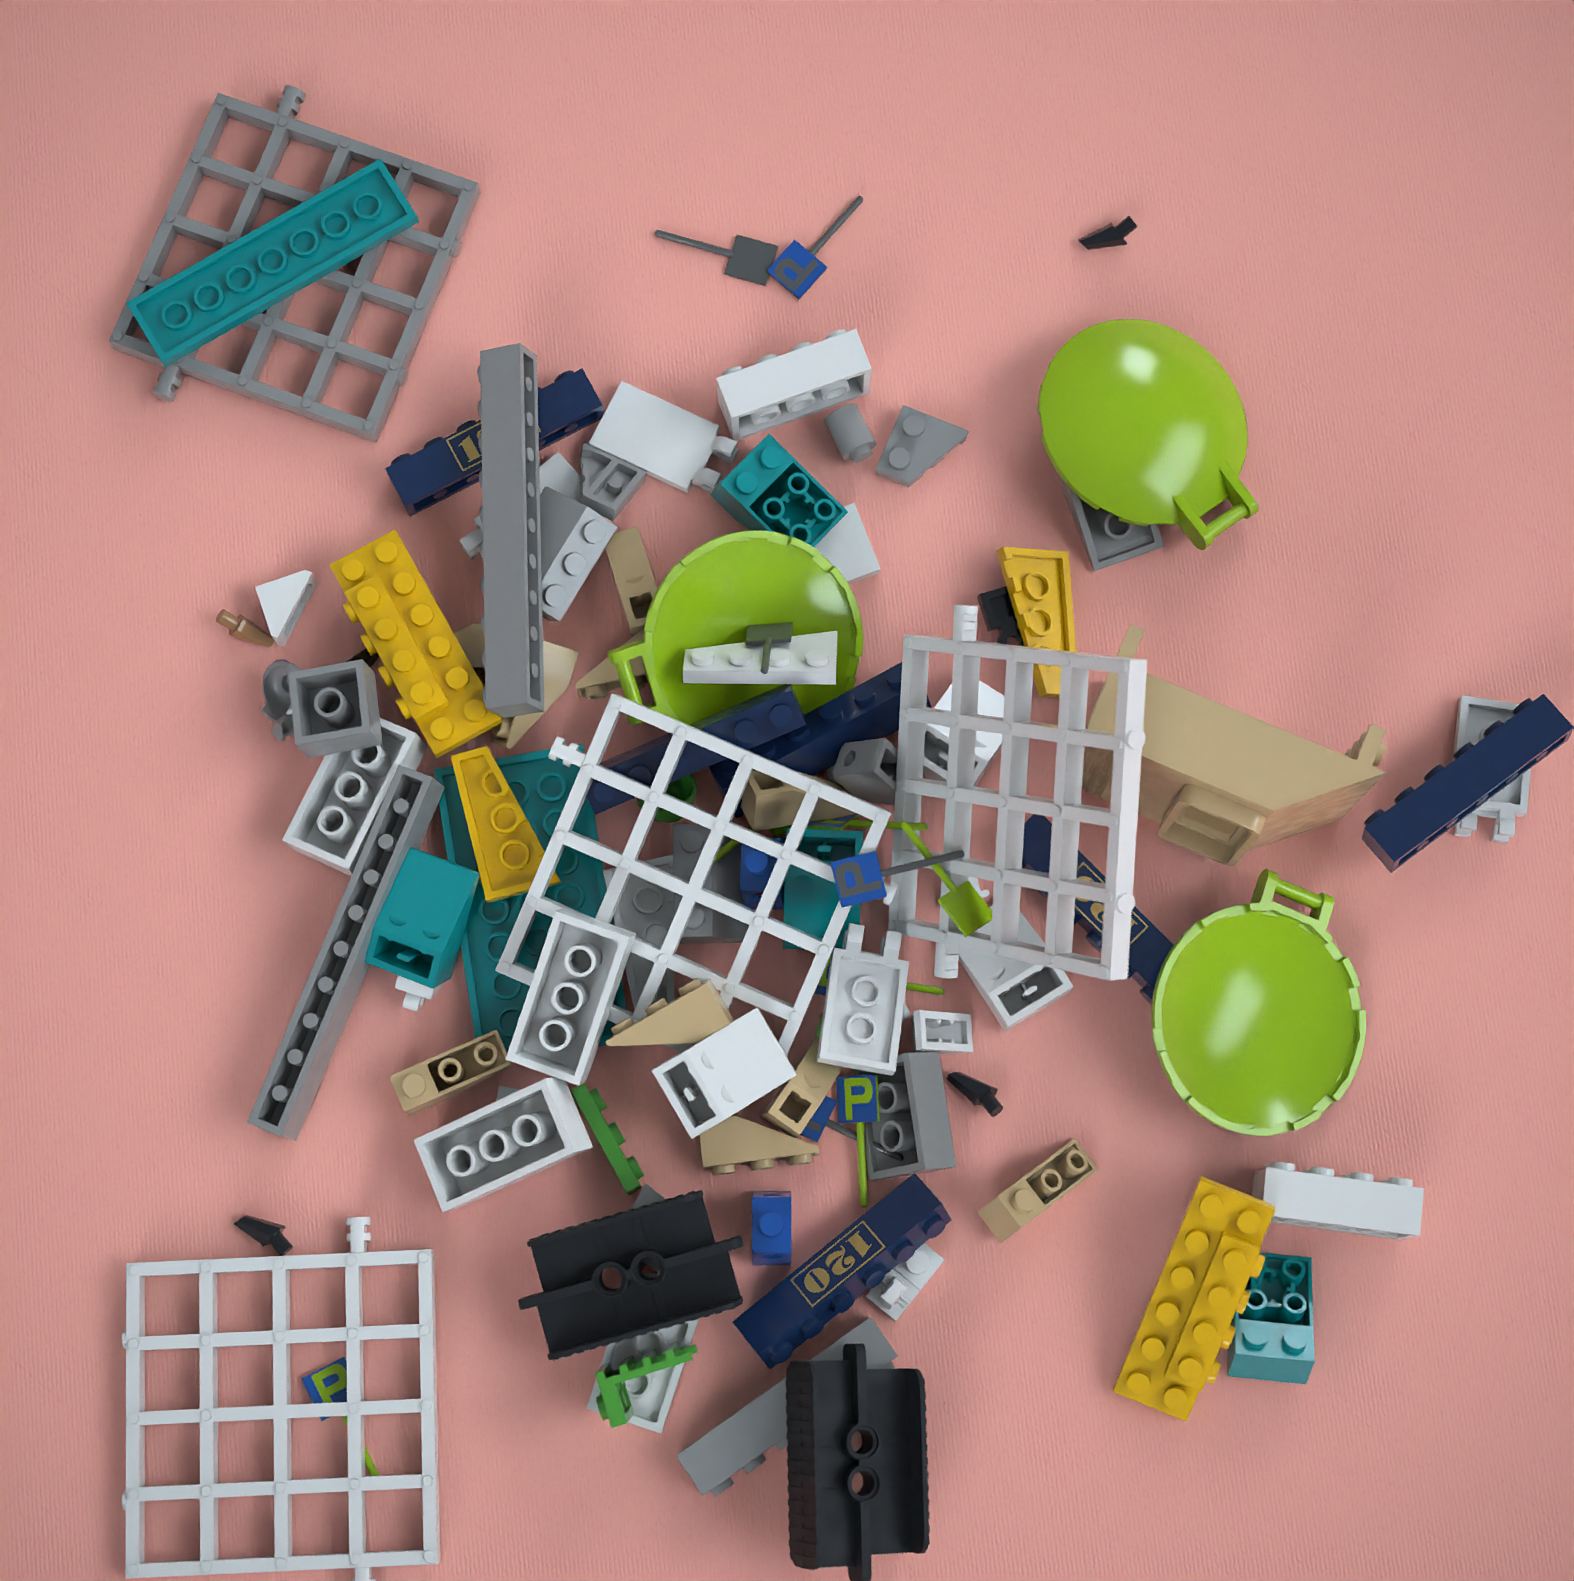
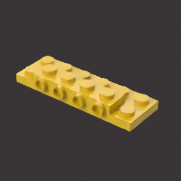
M395 529L329 564L349 600L342 604L353 624L358 621L361 622L366 633L360 636L371 656L375 653L379 654L383 665L378 667L381 676L388 688L394 684L396 685L401 694V697L395 700L406 720L413 716L436 758L503 722L499 715L486 709L482 696L484 686Z
M1200 1176L1113 1386L1114 1393L1187 1422L1199 1391L1202 1392L1205 1383L1213 1385L1221 1365L1220 1362L1215 1360L1220 1347L1226 1350L1229 1348L1235 1333V1327L1230 1325L1235 1312L1243 1314L1250 1297V1292L1245 1290L1250 1276L1257 1279L1260 1275L1265 1261V1256L1260 1255L1261 1243L1274 1215L1275 1205Z

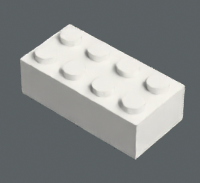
M854 329L848 332L846 330H837L827 335L823 341L814 344L803 342L794 346L789 353L780 356L776 354L766 355L757 360L755 365L743 369L740 366L727 369L721 374V377L716 378L718 404L732 440L738 441L870 394L872 368L857 330Z
M380 718L383 745L324 756L282 839L296 852L352 876L398 765L416 771L428 747L417 733Z
M566 908L555 911L505 1060L578 1086L585 1082L597 1052L636 933Z
M556 1077L536 1082L414 1139L442 1212L468 1205L593 1148L566 1081Z
M1272 1162L1271 1165H1265L1264 1169L1255 1172L1253 1175L1252 1196L1275 1205V1212L1271 1219L1273 1223L1400 1240L1420 1236L1424 1188L1412 1187L1413 1180L1390 1177L1389 1180L1373 1182L1374 1175L1359 1172H1350V1175L1336 1177L1334 1176L1333 1169L1311 1167L1310 1170L1298 1172L1295 1171V1164L1285 1162Z

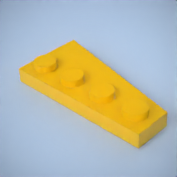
M1004 546L996 550L1024 646L1076 652L1069 552ZM1034 663L1033 677L1039 697L1060 698L1061 666Z
M488 746L451 755L486 901L490 903L529 892L545 851ZM554 871L548 887L562 883L556 871Z

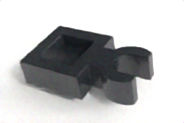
M1007 586L979 594L977 599L987 631L999 630L1000 635L997 643L1007 644V638L1013 637L1017 640L1018 646H1024L1020 630L1016 625L1017 620Z

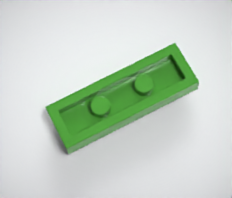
M583 1083L571 1090L626 1193L630 1195L641 1189L642 1186L638 1179L643 1177L644 1174L634 1156L626 1159L619 1145L626 1141L616 1123L613 1122L608 1125L601 1111L607 1109L597 1088L589 1091L586 1084Z

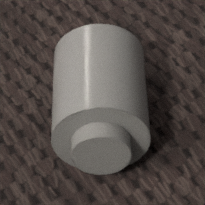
M853 403L842 406L831 412L824 419L843 460H852L853 463H859L873 454L872 449L876 446V441L857 404Z

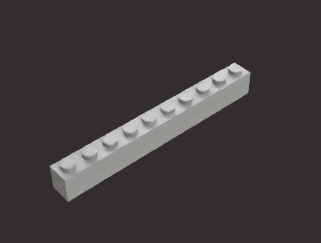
M521 343L480 351V365L477 369L478 379L481 384V400L478 402V412L481 418V435L479 436L478 444L482 453V470L479 473V482L482 488L483 503L480 507V519L483 524V541L480 544V553L484 565V576L481 579V590L484 595V613L481 617V624L485 632V649L482 652V662L485 668V686L483 687L482 696L486 709L503 718L544 712L537 355Z
M398 765L247 1123L281 1137L297 1141L371 965L364 961L373 927L409 848L413 847L419 850L445 789V786L435 778Z

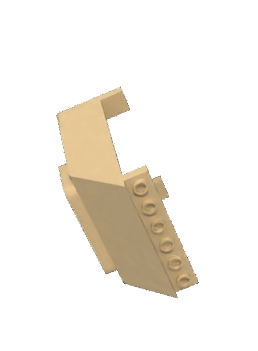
M1130 624L1117 657L1134 658L1145 630ZM1108 673L1085 729L1115 733L1118 673ZM1146 673L1143 732L1146 739L1141 753L1138 815L1160 823L1157 835L1162 839L1223 865L1235 866L1248 851L1341 820L1386 774V772L1374 768L1379 766L1387 748V744L1381 742L1386 730L1370 724L1367 732L1364 731L1359 741L1356 740L1352 749H1348L1346 754L1343 755ZM1084 746L1082 788L1086 792L1091 791L1093 795L1098 794L1100 799L1111 802L1114 750Z

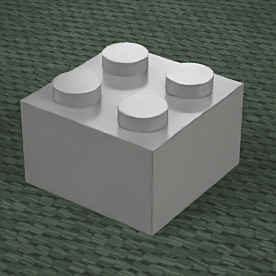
M363 659L288 673L295 746L308 758L383 745L375 673Z

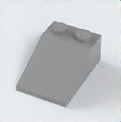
M1058 474L1064 496L1094 571L1164 547L1158 524H1150L1148 527L1133 525L1119 521L1118 516L1102 508L1096 510L1075 494Z

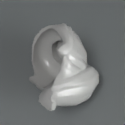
M285 659L276 660L265 670L262 684L265 706L261 708V711L274 722L271 733L279 741H284L288 736H294L288 673L302 670L294 663H290Z

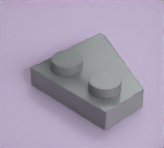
M903 405L875 469V474L910 487L922 477L926 470L933 468L942 461L949 451L959 443L961 445L965 442L969 431Z
M584 442L580 453V503L588 506L601 516L614 521L645 483L647 471Z

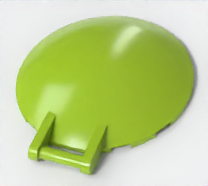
M1117 319L1101 322L1086 328L1068 340L1056 353L1048 365L1038 395L1037 414H1040L1043 429L1041 439L1046 453L1060 477L1083 501L1096 510L1102 508L1118 516L1119 521L1145 527H1148L1150 524L1179 525L1199 550H1204L1212 545L1216 536L1242 518L1248 519L1258 512L1256 500L1238 478L1247 450L1248 431L1243 404L1236 387L1225 369L1202 345L1184 333L1160 323L1141 319ZM1228 499L1233 507L1208 525H1205L1200 517Z
M746 530L711 539L685 555L670 570L657 589L646 617L643 639L612 649L607 654L610 664H615L625 698L643 705L629 661L641 656L654 698L653 703L644 706L690 725L783 684L683 683V663L686 649L746 642L748 625L793 622L792 636L837 631L836 685L791 684L804 714H807L853 689L856 682L854 678L859 657H862L863 629L859 608L848 582L838 568L833 566L827 558L819 553V550L795 537L778 532ZM627 715L629 725H636L644 722L630 715Z
M1264 869L1259 875L1250 903L1226 907L1207 915L1191 926L1177 940L1169 951L1158 974L1151 1007V1025L1156 1053L1166 1077L1177 1094L1192 1110L1210 1123L1231 1132L1250 1136H1273L1296 1131L1321 1118L1320 1115L1334 1101H1339L1351 1084L1361 1061L1366 1036V1010L1361 1008V1000L1357 988L1361 985L1356 971L1349 958L1342 955L1332 941L1333 937L1326 931L1334 907V897L1323 892L1315 894L1278 878L1277 873L1268 869ZM1274 893L1312 908L1310 915L1307 916L1272 901Z

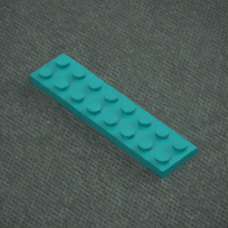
M380 158L128 301L126 304L164 367H167L419 223V220Z

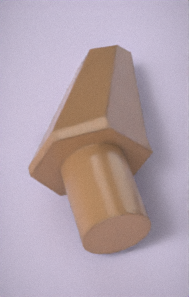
M222 609L217 615L216 622L229 629V635L265 647H271L275 641L272 636L241 614L236 617Z

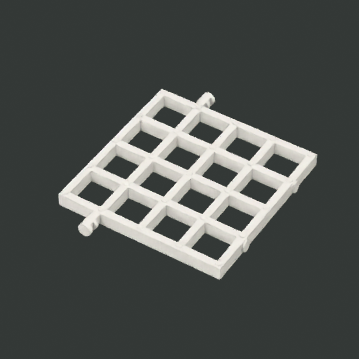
M954 605L953 638L926 635H904L894 822L920 823L922 795L946 799L943 853L930 851V853L934 857L959 850L964 851L965 855L962 858L939 863L957 887L966 882L968 876L994 881L991 935L974 932L965 938L941 905L939 924L915 919L918 869L891 875V882H897L899 886L889 906L888 930L936 942L935 977H958L959 947L1109 981L1127 979L1131 914L1135 906L1133 882L1141 753L1146 739L1143 732L1147 660L976 641L978 606ZM929 651L954 654L951 711L926 707ZM980 657L1007 660L1003 718L977 714ZM1034 663L1061 666L1058 725L1030 722ZM1089 670L1118 673L1115 733L1085 729ZM925 723L950 727L947 782L923 778ZM976 731L1002 734L999 791L973 787ZM1029 738L1057 742L1054 800L1026 795ZM1084 746L1114 750L1110 809L1081 804ZM972 804L998 808L995 863L969 858ZM1025 813L1052 817L1049 873L1022 868ZM1080 822L1109 827L1106 884L1076 879ZM893 829L892 867L925 859L904 830ZM914 830L919 837L920 830ZM941 880L942 897L950 892V890ZM1021 887L1048 892L1045 947L1018 941ZM1075 897L1104 903L1101 959L1072 953Z
M612 693L587 753L580 751V746L573 742L570 746L566 745L565 739L559 736L551 747L549 759L557 761L560 758L563 759V765L571 767L574 764L581 768L495 971L530 986L535 970L516 961L537 912L553 918L555 911L566 908L586 915L544 896L565 845L617 867L594 919L610 924L631 874L683 896L662 947L635 936L630 952L655 963L634 1013L612 1004L607 1020L618 1024L631 1017L635 1023L647 1016L644 1009L654 1003L668 969H671L689 978H698L701 983L710 979L715 988L721 991L720 997L728 1011L735 997L788 1020L778 1042L785 1055L788 1056L852 906L841 908L839 900L823 939L770 917V912L791 864L835 883L830 864L797 850L819 798L873 820L859 855L876 851L892 812L616 693ZM621 712L673 734L651 787L600 765ZM687 740L739 762L718 815L665 793ZM753 769L806 791L784 844L731 822ZM593 779L645 801L623 853L572 831ZM659 807L711 829L690 881L637 859ZM725 836L778 858L756 910L703 888ZM894 881L891 884L884 882L887 897H884L883 903L889 906L899 886V883ZM697 902L749 925L728 976L675 953ZM762 931L816 954L794 1005L741 982ZM695 1043L663 1045L681 1052Z
M370 1217L346 1218V1226H350V1233L346 1234V1241L350 1242L351 1253L126 1263V1329H124L122 1334V1344L124 1349H126V1490L122 1494L123 1510H126V1579L355 1568V1579L351 1581H376V1578H372V1567L440 1563L434 1250L367 1252V1241H371V1233H367V1226L371 1225ZM418 1264L419 1324L363 1326L362 1267ZM345 1268L346 1327L290 1330V1270ZM272 1271L273 1331L218 1333L217 1274ZM199 1274V1334L145 1336V1277ZM420 1338L421 1399L364 1401L363 1340ZM346 1341L347 1402L291 1405V1344ZM273 1345V1405L218 1408V1347ZM199 1348L200 1409L145 1411V1351ZM421 1412L422 1474L365 1476L364 1415ZM347 1416L348 1477L292 1480L291 1418ZM274 1419V1480L218 1483V1422ZM200 1423V1484L145 1486V1425ZM422 1488L424 1549L366 1552L365 1491ZM348 1492L349 1553L293 1555L292 1494ZM274 1495L275 1556L219 1559L218 1498ZM200 1498V1560L145 1562V1501Z

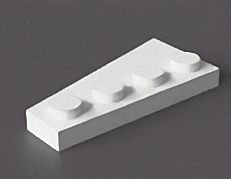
M837 631L792 636V640L789 643L772 644L767 674L761 672L764 644L746 645V642L686 649L683 663V683L836 685Z
M673 855L643 861L673 874ZM617 867L603 870L607 889ZM631 874L613 915L614 925L634 932L637 937L662 947L674 919V892ZM630 952L625 966V973L635 1010L655 962ZM668 969L654 1003L662 998H665L667 1003L674 1000L673 970Z

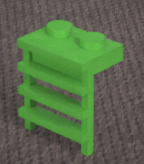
M677 1341L671 1343L666 1349L665 1354L659 1356L656 1348L651 1349L643 1356L642 1361L636 1363L632 1355L626 1357L618 1366L619 1368L614 1370L611 1362L603 1364L595 1373L601 1391L600 1396H597L596 1400L602 1420L609 1419L611 1428L627 1424L634 1411L625 1381L692 1361V1354L698 1353L696 1344L681 1349Z

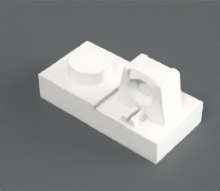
M924 1243L916 1249L914 1255L908 1261L899 1263L888 1272L883 1281L876 1287L871 1288L865 1297L896 1321L944 1262V1259Z

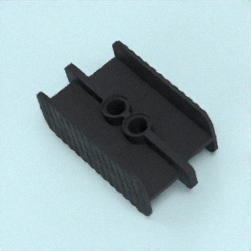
M692 1191L685 1195L681 1194L674 1198H667L660 1202H653L650 1205H643L636 1209L632 1208L625 1212H618L611 1216H604L601 1219H594L587 1223L583 1222L576 1226H569L563 1230H555L552 1233H545L536 1238L529 1239L527 1245L528 1247L531 1246L543 1292L518 1300L520 1310L537 1306L549 1349V1354H547L549 1360H557L575 1353L579 1354L589 1349L593 1350L600 1346H607L610 1343L621 1342L624 1339H631L638 1335L642 1336L652 1331L656 1332L663 1328H670L673 1325L684 1324L687 1321H694L701 1317L705 1318L715 1313L719 1314L725 1310L735 1309L743 1304V1297L740 1295L728 1252L743 1247L742 1238L740 1235L715 1242L703 1200V1191ZM649 1256L659 1262L661 1269L657 1277L648 1278L641 1273L640 1261L642 1258ZM605 1268H615L621 1273L622 1283L619 1288L611 1289L604 1285L602 1282V1272Z
M863 1343L845 1344L843 1347V1360L791 1361L786 1370L785 1387L787 1391L788 1533L790 1538V1558L796 1567L809 1570L848 1566L850 1581H871V1555L925 1553L930 1543V1515L928 1512L925 1379L921 1371L913 1368L867 1370L866 1348ZM858 1431L862 1437V1445L855 1452L851 1446V1438ZM859 1472L863 1478V1486L856 1493L852 1487V1480L855 1474Z

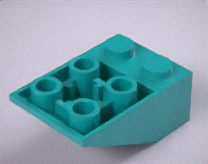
M770 434L710 494L736 521L749 530L778 532L795 537L812 547H815L848 513Z
M787 828V836L791 828ZM806 829L797 850L830 864L833 861L859 855L863 846V831ZM791 864L785 877L784 923L823 939L839 902L836 884ZM861 903L852 905L834 946L835 948L842 949L843 935L845 930H848L850 923L860 925ZM783 940V949L806 950Z
M409 848L373 927L364 962L432 989L451 979L480 873L416 848Z
M1260 1252V1255L1265 1256V1261L1258 1278L1250 1276L1245 1290L1250 1292L1247 1306L1243 1314L1235 1312L1230 1323L1231 1326L1235 1327V1333L1227 1349V1376L1306 1384L1315 1363L1311 1258Z

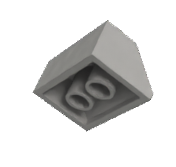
M546 486L540 494L542 617L548 621L560 622L618 526L588 506Z
M697 823L673 824V875L690 881L711 829ZM725 836L720 849L733 839ZM741 843L713 863L703 888L746 906L740 893ZM675 892L674 916L683 897ZM697 902L679 944L742 943L749 925Z
M912 1052L898 1055L896 1072L893 1076L853 1069L854 1076H878L880 1121L864 1122L865 1158L869 1181L909 1176L913 1173H930L956 1167L939 1052ZM875 1141L881 1144L889 1152L902 1154L904 1159L898 1161L876 1150L872 1142Z

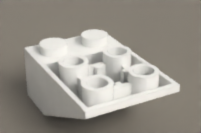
M979 680L977 714L1003 718L1004 695ZM952 684L936 704L935 709L951 711ZM925 723L923 773L927 779L947 782L950 727ZM976 731L973 787L977 785L1001 748L1002 734Z
M1019 910L1018 941L1045 947L1043 940ZM992 921L975 932L991 935ZM959 947V961L1004 1032L1062 998L1074 987L1063 970Z
M758 1007L657 1065L652 1070L691 1139L732 1116L797 1075Z

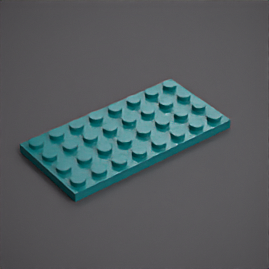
M577 744L580 746L579 750L584 752L583 744ZM551 749L496 758L495 760L544 851H546L581 767L574 764L571 767L563 765V759L560 758L557 761L549 759ZM449 766L434 769L435 779L445 786L439 801L447 859L452 863L479 872L454 768ZM586 796L572 831L599 842L595 813ZM565 845L555 869L562 883L548 887L544 896L596 918L607 892L603 875V861ZM479 876L461 941L474 1035L476 1039L497 1029L508 1053L530 986L495 970L528 892L488 903L485 899ZM537 912L516 962L536 970L553 919L552 917ZM621 978L613 1004L627 1010ZM607 1020L598 1047L607 1045L605 1041L614 1035L610 1028L617 1024Z

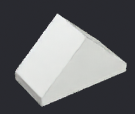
M303 570L255 587L270 634L275 642L282 647H285L318 584L312 572Z
M916 1010L913 1012L911 1018L913 1052H939V1054L973 1052L971 1014Z

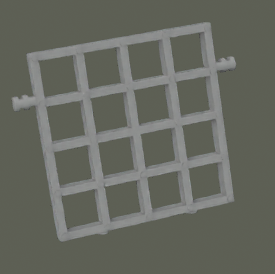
M286 85L282 92L283 98H280L277 103V112L218 93L126 303L167 280L159 277L177 234L222 249L250 233L265 197L296 207L317 195L273 179L290 138L334 153L318 193L343 180L352 160L370 165L381 158L388 171L397 175L395 182L406 199L414 181L458 196L459 199L442 238L410 227L389 239L390 241L435 256L417 298L372 283L389 240L363 254L354 276L335 270L315 281V283L347 293L329 336L284 321L295 295L294 293L268 308L266 314L259 313L240 324L258 331L240 375L196 360L198 348L165 367L164 371L159 374L157 379L159 383L154 386L152 394L163 401L172 403L176 396L175 390L179 389L182 383L180 380L181 376L185 374L377 442L399 387H403L406 382L407 368L452 260L459 255L462 236L481 193L479 183L293 119L299 113V104L303 103L306 97L302 90L294 86ZM229 117L272 132L255 173L211 158ZM203 175L247 190L229 232L185 217ZM364 300L409 315L392 359L346 343ZM125 303L109 343L114 350L164 367L150 343L133 337L138 322ZM276 338L321 353L303 397L258 382ZM339 360L384 375L367 419L321 404Z

